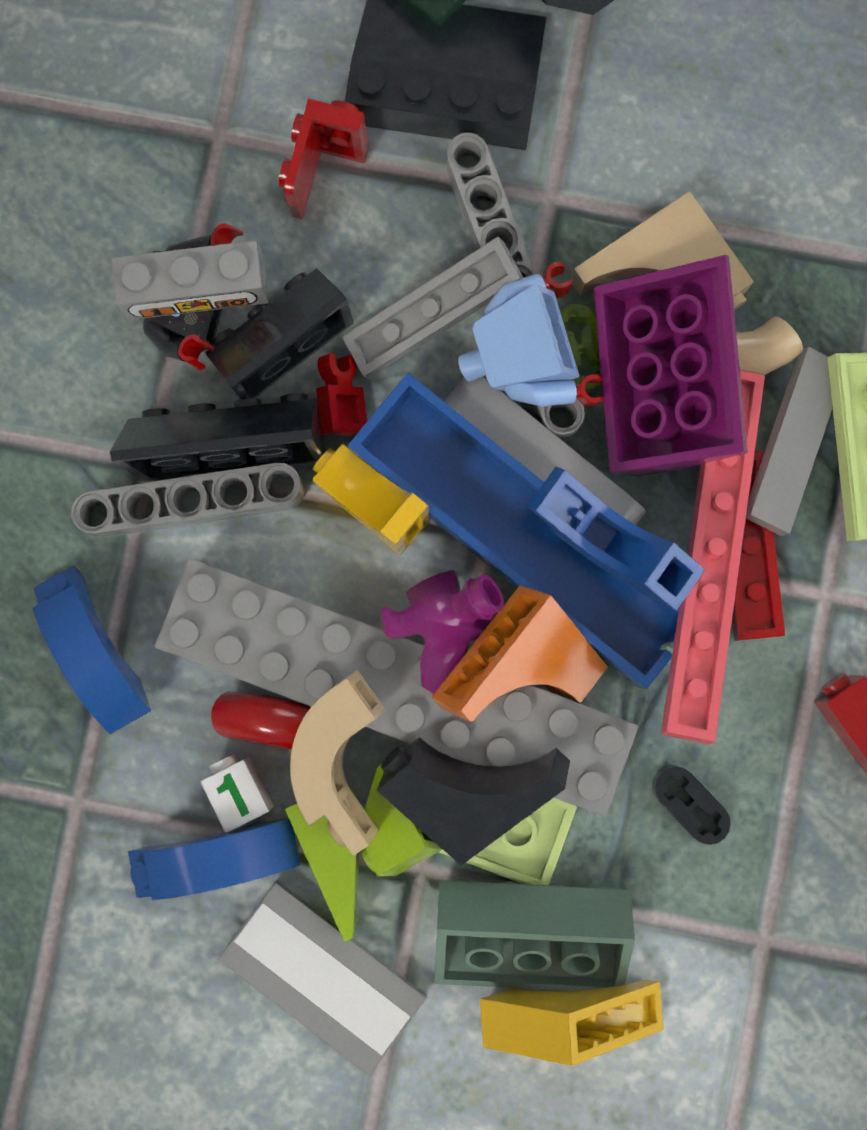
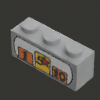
M256 240L111 258L116 306L129 320L269 303L264 257Z

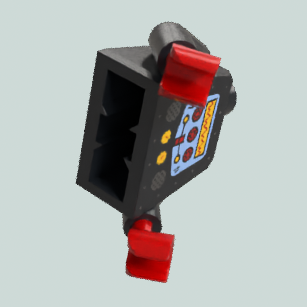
M222 223L215 227L212 234L168 246L165 251L230 244L237 236H243L244 232L229 224ZM223 309L139 320L143 323L144 334L164 356L187 362L199 371H203L206 366L199 362L198 358L202 352L214 350L210 343L215 338Z

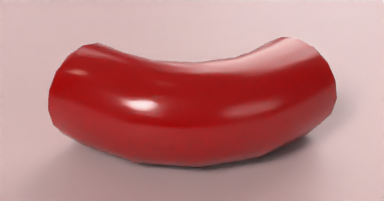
M227 691L215 700L211 710V721L213 728L223 737L292 750L297 730L311 706L260 694Z

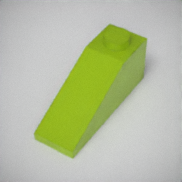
M351 787L350 790L352 791V793L354 794V796L356 797V799H357L358 802L360 803V801H359V799H358V797H357V795H356L354 789ZM295 801L288 805L285 811L344 942L353 939L356 931L359 852L353 856L346 845L341 846L334 840L328 829V819L325 815L308 825Z

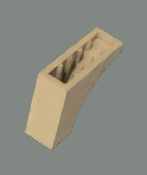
M690 191L574 268L570 279L573 281V287L581 296L596 286L727 255L730 258L734 311L747 301L744 294L754 283Z

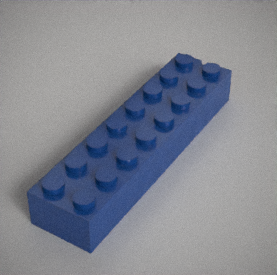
M407 373L347 445L348 449L393 484L410 494L414 493L428 505L429 518L516 589L519 586H524L551 595L603 660L638 688L647 689L672 659L671 652L660 648L664 643L670 648L674 647L679 608L675 611L636 591L597 566L551 531L552 527L527 508L544 482L411 374Z

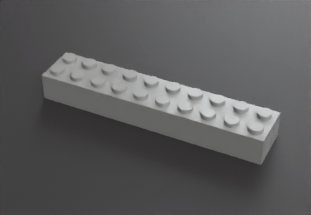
M191 558L187 561L155 644L157 649L311 707L322 695L358 669L385 708L376 720L365 727L410 744L420 737L433 748L452 758L482 766L501 767L518 765L538 759L557 748L570 760L565 790L554 798L604 817L607 816L639 727L636 724L531 685L516 688L498 697L481 711L471 723L443 710L431 698L434 694L421 686L420 661L424 645L403 637L399 639L386 637L384 630Z

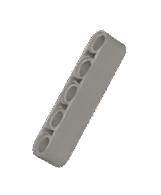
M463 377L444 400L451 408L543 482L546 481L553 469L558 467L570 473L603 503L633 524L637 525L646 514L645 509L633 497L503 392L492 389L488 384V380L484 377L470 382Z
M272 463L89 491L81 494L74 501L71 508V517L79 530L97 537L107 538L289 510L301 503L305 495V485L303 479L292 466L285 463ZM289 476L293 478L294 488L287 497L275 498L272 496L271 485L277 477ZM234 483L246 484L247 496L245 500L238 505H228L225 499L228 487ZM191 489L198 490L201 496L199 506L192 512H183L180 507L182 495ZM150 496L154 502L152 514L145 519L138 520L134 512L135 505L141 498ZM104 503L107 508V517L101 525L93 527L89 520V513L95 505Z

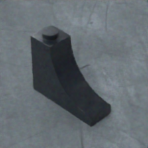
M418 737L405 749L398 746L388 754L381 765L384 773L377 791L462 866L565 790L570 760L559 749L555 748L538 759L518 765L501 767L475 765L452 758Z

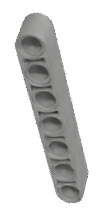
M459 134L452 139L448 146L447 173L475 251L486 245L490 240L499 237L509 243L511 247L509 252L523 278L535 274L487 144L477 134ZM462 155H472L478 159L479 163L472 168H464L458 165L456 160ZM484 196L490 198L495 205L487 211H481L474 208L471 202L477 197ZM577 399L573 404L532 405L537 421L562 441H567L574 437L584 420V406ZM558 407L566 408L573 416V425L567 428L555 426L550 420L549 412Z

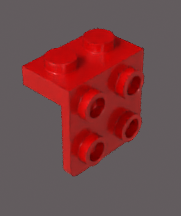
M308 98L304 115L297 113L294 119L291 141L296 143L292 159H284L279 175V187L284 188L285 202H288L293 217L300 219L304 217L321 153L365 164L369 150V141L364 112H360L356 106L348 102L333 100L331 104Z

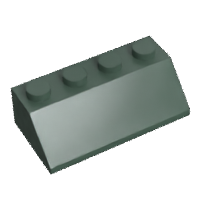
M466 879L454 881L439 880L434 984L564 991L592 990L625 985L635 941L631 890L614 889L607 886L586 888L567 887L562 884L546 886L518 884L516 882H472Z

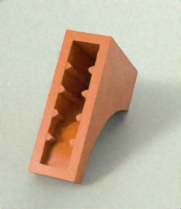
M519 586L505 603L503 609L498 612L431 698L443 710L472 723L479 713L498 697L527 685L543 684L550 692L581 703L608 666L551 595Z

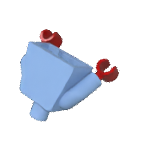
M554 262L549 265L543 277L539 274H533L515 282L505 283L500 287L484 309V316L473 324L472 329L478 348L462 354L458 358L459 368L467 381L470 382L486 376L488 384L492 389L505 391L512 400L536 406L573 404L576 399L585 406H595L605 398L604 396L592 398L585 391L587 383L596 384L603 381L599 375H588L579 384H575L572 380L580 376L556 298L566 296L571 289L573 281L568 280L560 284L552 280V277L560 276L564 273L566 266L563 263Z

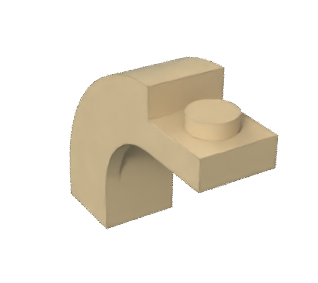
M358 669L322 695L309 709L297 730L290 762L293 792L298 807L308 825L325 815L328 819V829L334 840L341 846L346 845L353 856L369 846L379 830L347 785L342 762L344 749L352 735L376 720L385 710Z

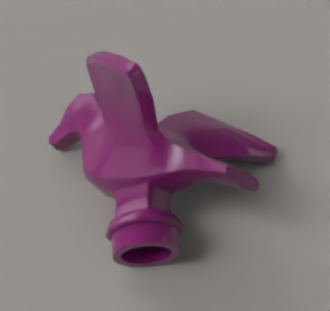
M455 571L442 572L422 580L406 591L411 604L409 608L403 611H393L388 606L381 609V624L386 637L399 639L415 634L424 637V649L420 661L421 686L432 694L438 690L468 652L470 642L479 638L498 612L504 607L502 593L496 582L488 575H481L476 579L469 578L460 591L459 580Z

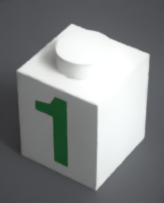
M235 754L230 755L209 766L213 775L200 781L225 833L269 812L275 807L251 757L238 762Z

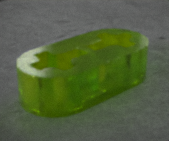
M570 304L560 311L564 327L567 326L571 316H575L578 323L585 322L587 325L581 332L582 344L579 345L576 343L574 333L566 331L577 370L581 365L580 353L585 352L589 366H597L599 370L595 374L601 377L596 317L587 306ZM579 375L580 377L575 378V384H579L585 376ZM602 381L596 384L587 383L585 385L586 393L598 390L602 385Z

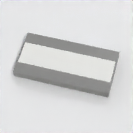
M278 880L218 959L368 1076L371 1075L427 999V994L354 938L344 942L337 925Z

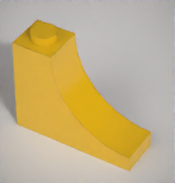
M343 444L336 452L331 448L328 449L313 467V470L317 473L312 479L315 485L399 556L430 521L428 505L414 493L410 494L393 484Z
M644 979L626 985L578 991H533L511 988L480 998L483 1048L569 1066L577 1065L664 1030L659 981Z

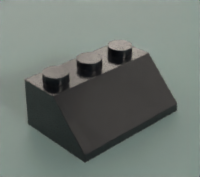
M317 268L308 275L302 272L293 277L285 285V292L272 302L269 301L266 304L256 305L247 315L249 320L235 330L228 328L222 331L211 341L210 344L214 347V350H208L205 354L240 399L256 398L354 323L347 298Z

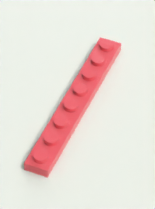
M740 370L748 453L700 465L687 554L702 566L705 571L679 607L661 728L662 735L707 745L716 741L765 375Z

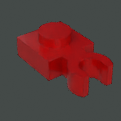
M335 353L323 355L318 358L317 366L319 374L326 385L316 389L321 435L356 436L367 422L363 387H355L352 383V378L356 373V362L352 355H346L338 358L336 365Z

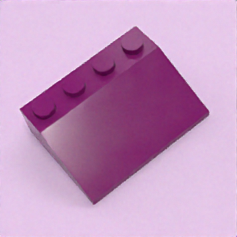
M721 255L594 287L601 377L603 379L602 389L603 396L605 397L603 400L610 473L637 477L676 471L748 453L729 256Z

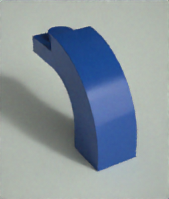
M555 467L527 506V508L552 527L551 531L587 559L636 591L675 611L678 610L705 571L702 566L674 542L651 534L628 521L603 503L564 469Z
M73 565L34 587L38 605L33 607V611L42 635L70 686L99 724L109 734H112L151 712L140 678L120 656L107 636L94 609L84 576L76 566Z
M289 818L258 822L227 833L204 838L140 847L128 851L131 866L130 876L135 887L136 897H151L152 900L169 899L230 887L274 875L301 865L294 829Z

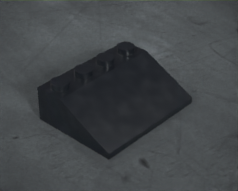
M366 0L351 59L345 102L356 106L360 112H364L366 127L453 139L462 133H473L483 138L487 145L526 150L547 17L436 0Z
M293 393L281 396L279 403L262 404L261 399L247 398L234 401L233 408L216 409L215 404L201 403L188 406L187 413L170 414V410L164 408L142 411L141 418L127 420L110 450V458L113 463L143 481L193 476L272 463L294 465L317 462L325 453L323 435H321L318 403L316 398L308 399L307 394Z

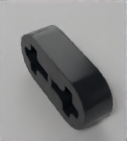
M675 765L665 766L656 773L652 782L654 796L689 835L700 843L708 845L717 844L725 839L731 826L730 816L725 808L692 773ZM670 776L678 780L683 776L685 781L682 783L681 788L691 799L684 804L680 798L674 795L666 798L664 793L668 787L664 781L667 777ZM696 806L709 815L716 811L717 816L713 821L717 828L714 832L711 833L706 829L698 832L697 828L701 822L692 812Z

